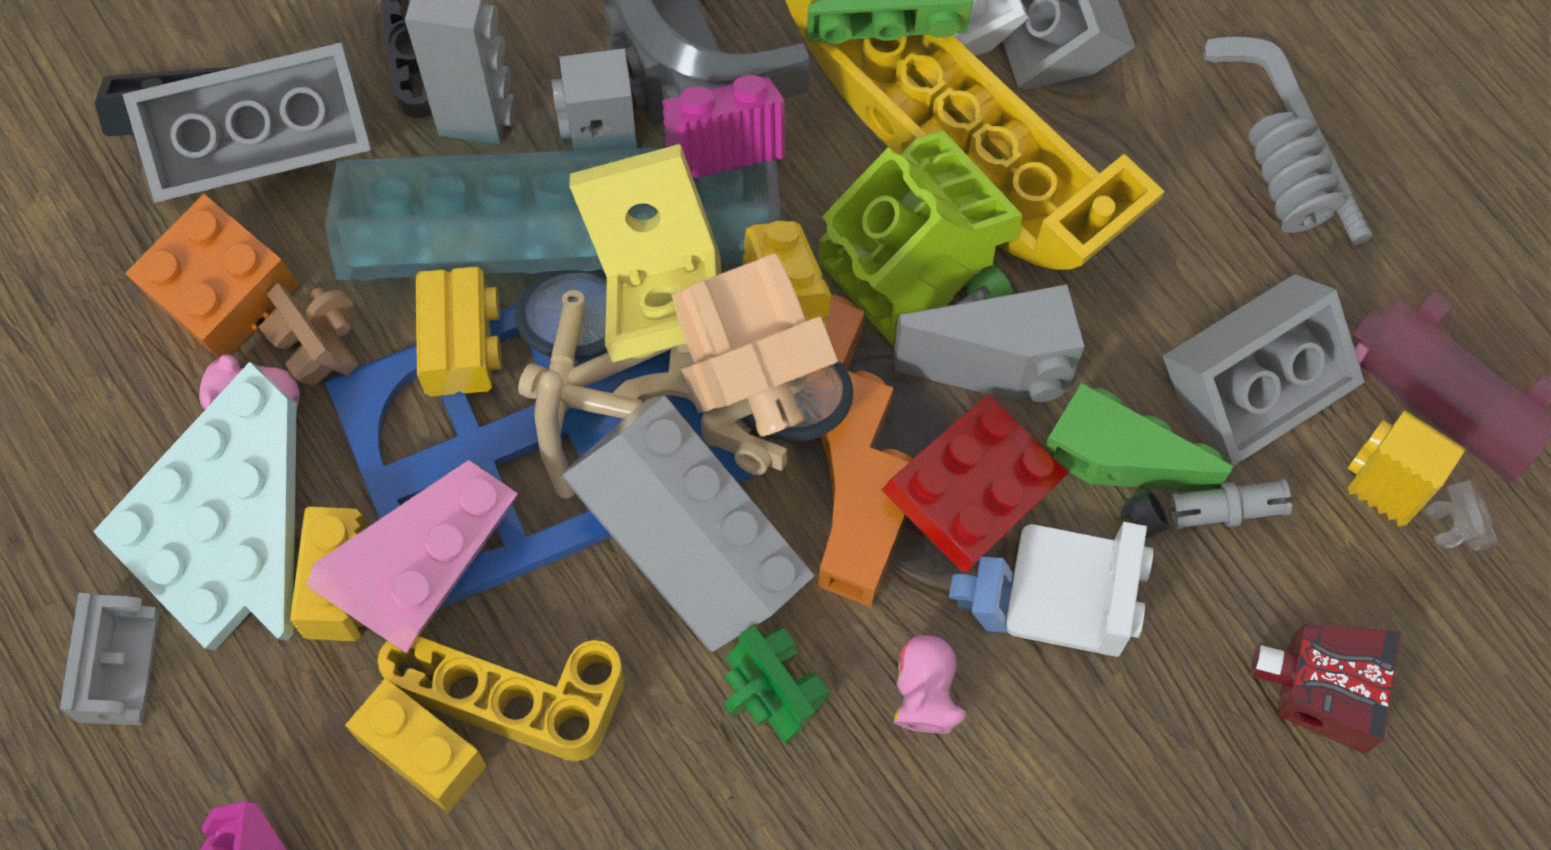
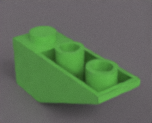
M817 0L808 5L807 42L823 41L828 44H839L849 39L877 38L883 41H892L902 36L931 35L944 38L956 33H967L973 0Z
M1083 383L1078 387L1049 435L1044 448L1069 473L1091 485L1186 491L1213 490L1220 488L1221 483L1225 482L1234 467L1225 462L1221 454L1212 447L1202 443L1193 444L1172 433L1170 426L1161 419L1150 415L1141 416L1123 406L1121 400L1113 393L1102 388L1092 389Z

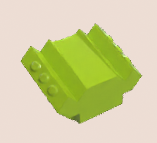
M942 130L916 138L901 155L887 147L822 216L827 223V233L820 239L818 262L860 310L865 311L868 319L894 346L899 315L947 307L953 296L975 274H978L983 268L993 265L997 245L1019 239L1023 215L950 136Z

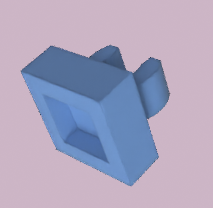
M982 557L977 577L966 574L952 575L949 597L950 599L958 600V609L972 611L985 631L1008 633L1006 618L1014 573L1004 558Z

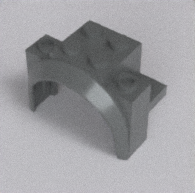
M609 0L610 4L603 6V14L611 33L606 36L609 50L625 48L627 68L630 75L632 103L635 108L644 106L651 124L665 119L663 100L679 97L685 89L691 87H705L711 90L733 85L737 78L746 75H755L762 78L769 77L784 99L808 91L810 58L804 43L750 54L720 52L696 0Z

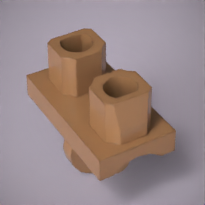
M277 283L267 293V296L276 308L259 328L267 340L285 351H288L298 340L301 342L302 345L285 364L295 379L314 387L332 370L349 376L359 365L339 337L346 335L351 329L348 320L353 315L354 303L347 293L342 290L326 292L323 288L318 287L311 291L309 297H293L286 287L280 283Z

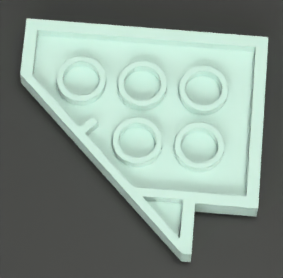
M251 362L241 370L93 531L205 649L216 650L250 612L277 639L288 641L293 635V622L290 621L294 594L297 403L259 366Z

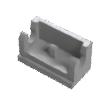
M78 593L60 703V710L77 723L143 725L160 611L156 607L141 606V598Z

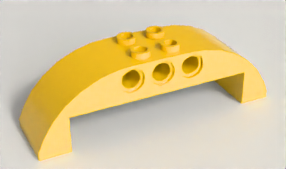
M785 0L803 39L822 70L862 121L889 148L901 155L916 138L944 130L1023 215L1019 239L998 245L1010 254L1033 265L1053 270H1067L1082 266L1163 198L1165 191L1125 154L1099 173L953 35L944 38L931 35L902 36L892 41H883L877 38L849 39L839 44H828L823 41L807 42L808 5L817 0Z

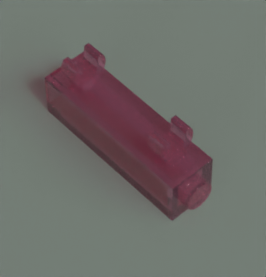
M1436 290L1417 312L1398 298L1384 314L1373 309L1353 333V335L1361 340L1355 348L1360 367L1512 484L1551 441V415L1544 411L1551 404V378L1545 374L1525 396L1447 337L1436 326L1453 306V303Z

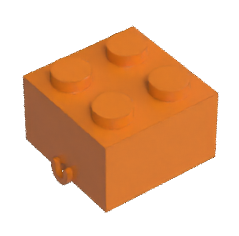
M205 194L125 273L149 299L218 359L222 355H232L254 331L262 333L256 324L261 317H264L265 321L276 308L267 296V293L277 283L284 285L290 294L300 284L280 257Z

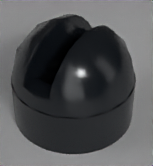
M1149 488L1134 494L1125 501L1121 509V520L1132 517L1136 524L1147 526L1145 539L1169 529V522L1165 511Z

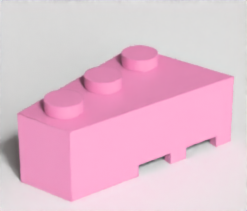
M468 460L315 562L307 587L407 653L504 519L518 493Z

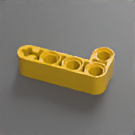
M422 637L417 638L407 653L386 641L380 649L377 660L379 671L383 677L419 705L570 761L585 760L597 751L622 694L625 682L618 653L611 645L597 640L583 642L573 650L557 687ZM416 658L423 671L434 676L432 684L425 673L408 669L404 676H402L398 668L401 664L410 666ZM594 663H603L611 667L612 672L609 678L602 684L590 685L581 680V675L585 668ZM469 676L478 680L477 689L469 697L456 699L449 696L451 686L459 678ZM523 696L534 701L532 710L522 719H508L503 715L505 706L513 698ZM582 717L590 723L588 731L580 739L570 741L558 735L559 727L568 718Z

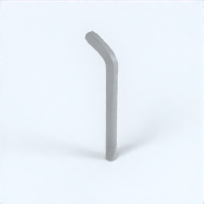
M1219 37L1207 40L1203 51L1204 61L1214 63L1248 62L1262 66L1278 92L1287 112L1296 113L1299 119L1306 117L1315 118L1286 56L1274 43L1251 37ZM1318 128L1317 132L1312 136L1322 137L1326 144L1324 150L1318 155H1329L1333 162L1331 168L1324 174H1336L1340 181L1338 187L1330 193H1343L1347 199L1345 206L1336 212L1340 216L1339 218L1352 244H1363L1370 240L1373 234L1367 226V222L1363 218L1364 216L1358 204H1356V200L1352 196L1353 194L1320 128Z

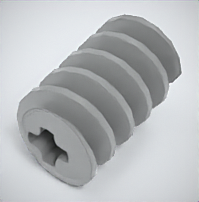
M1280 112L1266 116L1251 128L1248 135L1249 141L1255 146L1254 155L1259 164L1262 165V177L1269 183V196L1276 202L1274 209L1276 215L1280 220H1283L1281 229L1284 233H1299L1317 227L1333 216L1334 212L1345 206L1347 202L1346 196L1343 193H1330L1338 187L1340 181L1336 174H1324L1331 168L1333 162L1329 155H1318L1324 150L1326 144L1322 137L1312 136L1319 128L1315 118L1308 117L1299 119L1296 113Z

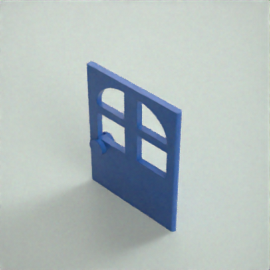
M574 281L539 295L532 302L528 310L527 323L531 330L543 340L554 344L563 306L562 296L570 290L580 291L584 295V315L587 318L588 326L587 331L584 333L582 345H587L605 337L607 288L591 282ZM517 304L501 310L500 320L490 321L491 336H499L500 342L520 334L516 324ZM417 344L357 367L349 376L340 374L325 380L379 519L468 460L502 482L496 467L539 450L534 417L535 405L479 427L465 394L459 391L454 395H442L441 398L458 436L384 466L381 452L383 423L387 411L398 393L409 382L418 377ZM528 345L536 364L548 370L551 364V357L539 353ZM671 349L585 388L613 393L626 380L648 374L669 372ZM599 356L579 360L578 365H581ZM667 395V399L702 439L701 418L704 412L698 413L694 402L687 398ZM569 408L565 412L561 440L569 437L578 458H580L623 419ZM707 445L738 484L759 476L743 470L734 459L735 453L716 446ZM511 505L504 519L497 527L504 547L479 552L438 610L612 538V536L591 511H588L526 537L515 509Z

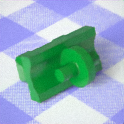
M754 625L740 633L738 636L739 643L725 657V660L732 668L725 676V679L735 693L728 698L724 707L732 717L748 710L758 726L769 721L785 744L800 734L815 712L828 699L830 693L820 677L812 672L796 681L787 672L784 666L792 662L797 655L795 642L784 627L761 634Z

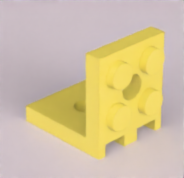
M681 144L571 173L569 187L607 277L605 346L612 363L629 358L647 357L656 351L686 344L679 326L672 294L685 290L694 283L721 274V254ZM644 203L655 207L658 213L650 219L640 220L632 217L628 210L636 204Z

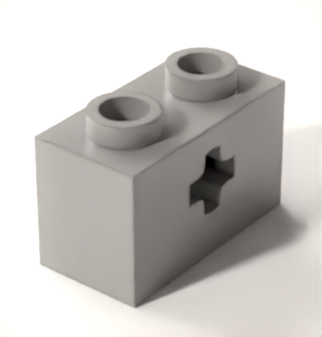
M625 48L559 57L562 78L552 79L554 103L558 117L561 139L571 138L574 158L636 151L637 141Z

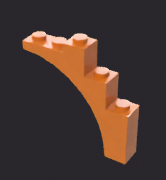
M831 295L829 316L825 317L827 321L826 331L837 360L847 370L862 336L865 311L858 309L854 303L844 297ZM826 367L804 375V387L800 393L804 397V407L815 424L833 413L841 401L843 392L838 379ZM847 371L852 380L854 393L851 408L845 419L835 429L819 437L828 461L833 498L831 532L819 571L818 587L872 607L907 519V516L882 491V488L913 459L898 450L884 449L882 452L874 449L891 408L894 388L885 385V382L880 377L866 371L852 373Z

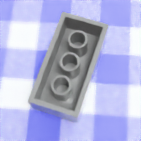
M342 42L122 94L154 203L374 149L346 44Z

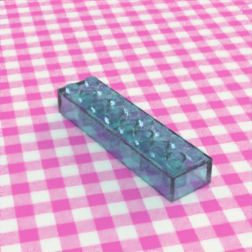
M666 147L337 160L325 222L335 279L369 281L376 278H416L420 271L444 269L447 272H451L455 268L479 267L483 269L484 275L491 273L524 272L535 274L542 271H594L603 269L569 187L570 174ZM776 158L772 162L764 160L762 164L743 165L741 169L733 167L731 171L722 170L720 174L712 172L710 176L701 175L699 179L693 177L721 254V264L742 263V255L745 254L743 247L746 228L754 224L781 221ZM642 203L632 206L628 213L636 219L647 220L654 217L658 210L652 205Z

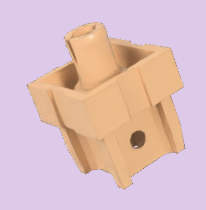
M776 253L694 283L689 288L672 294L679 326L694 362L693 365L681 370L698 413L725 407L747 398L756 421V429L762 437L786 429V426L796 425L804 420L803 413L796 403L788 381L834 364L838 360L821 316L808 321L805 320L791 281Z

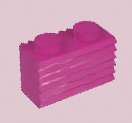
M746 75L737 78L733 85L711 90L705 87H691L685 89L679 97L662 101L665 118L663 121L665 125L666 148L681 144L691 175L694 178L699 179L701 175L710 176L712 172L720 174L722 170L731 171L733 167L741 169L743 165L762 164L764 160L772 162L774 158L783 159L785 156L784 98L769 77L762 78L755 75Z

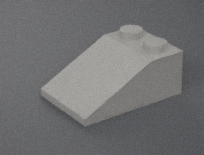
M1062 285L899 315L892 363L894 371L984 394L989 393L992 396L1012 401L1031 398L1033 402L1041 403L1054 400L1069 390L1085 346L1068 286Z

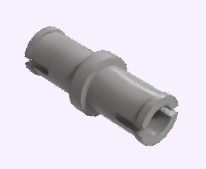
M1279 479L1275 482L1236 486L1234 481L1223 482L1219 489L1182 494L1172 493L1170 494V506L1175 507V511H1170L1175 530L1183 529V527L1224 522L1226 527L1240 526L1241 520L1291 515L1292 502H1285V498L1291 497V492L1287 480Z

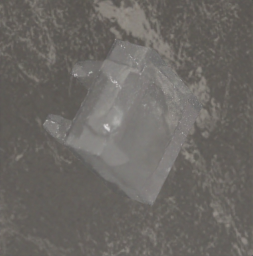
M1471 480L1447 487L1452 503L1437 501L1426 508L1428 516L1432 519H1439L1443 516H1452L1454 519V525L1450 531L1434 536L1439 546L1452 548L1464 541L1477 552L1499 545L1483 492Z

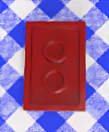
M988 393L895 474L882 488V491L965 574L1054 489L1069 472Z

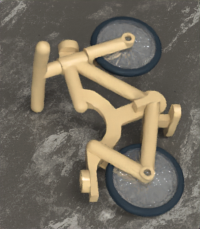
M566 268L542 276L524 291L516 308V324L524 341L539 353L551 357V364L548 370L534 363L526 366L519 380L518 392L524 397L536 400L534 417L540 455L553 488L562 499H569L575 495L574 491L560 476L570 467L561 441L565 412L569 408L625 419L646 399L673 395L687 398L694 402L681 370L694 364L687 344L656 351L647 357L629 358L613 363L609 353L603 354L607 352L605 346L607 277L604 272L590 268ZM671 349L669 372L648 374L626 380L613 393L585 388ZM599 356L581 365H578L579 360ZM838 361L788 381L796 403L803 413L804 420L796 425L786 426V429L765 437L785 442H801L821 437L835 429L847 416L854 395L852 380L842 363ZM747 398L703 413L701 433L704 443L708 446H716L735 453L734 459L736 463L746 472L762 475L768 467L782 471L787 464V448L747 433L751 430L758 433L756 421Z

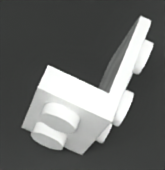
M1123 522L1114 540L1034 524L1025 526L1021 532L1006 618L1007 632L1016 637L1119 657L1130 637L1139 638L1142 630L1145 603L1136 601L1139 581L1147 582L1153 560V548L1144 546L1147 526Z

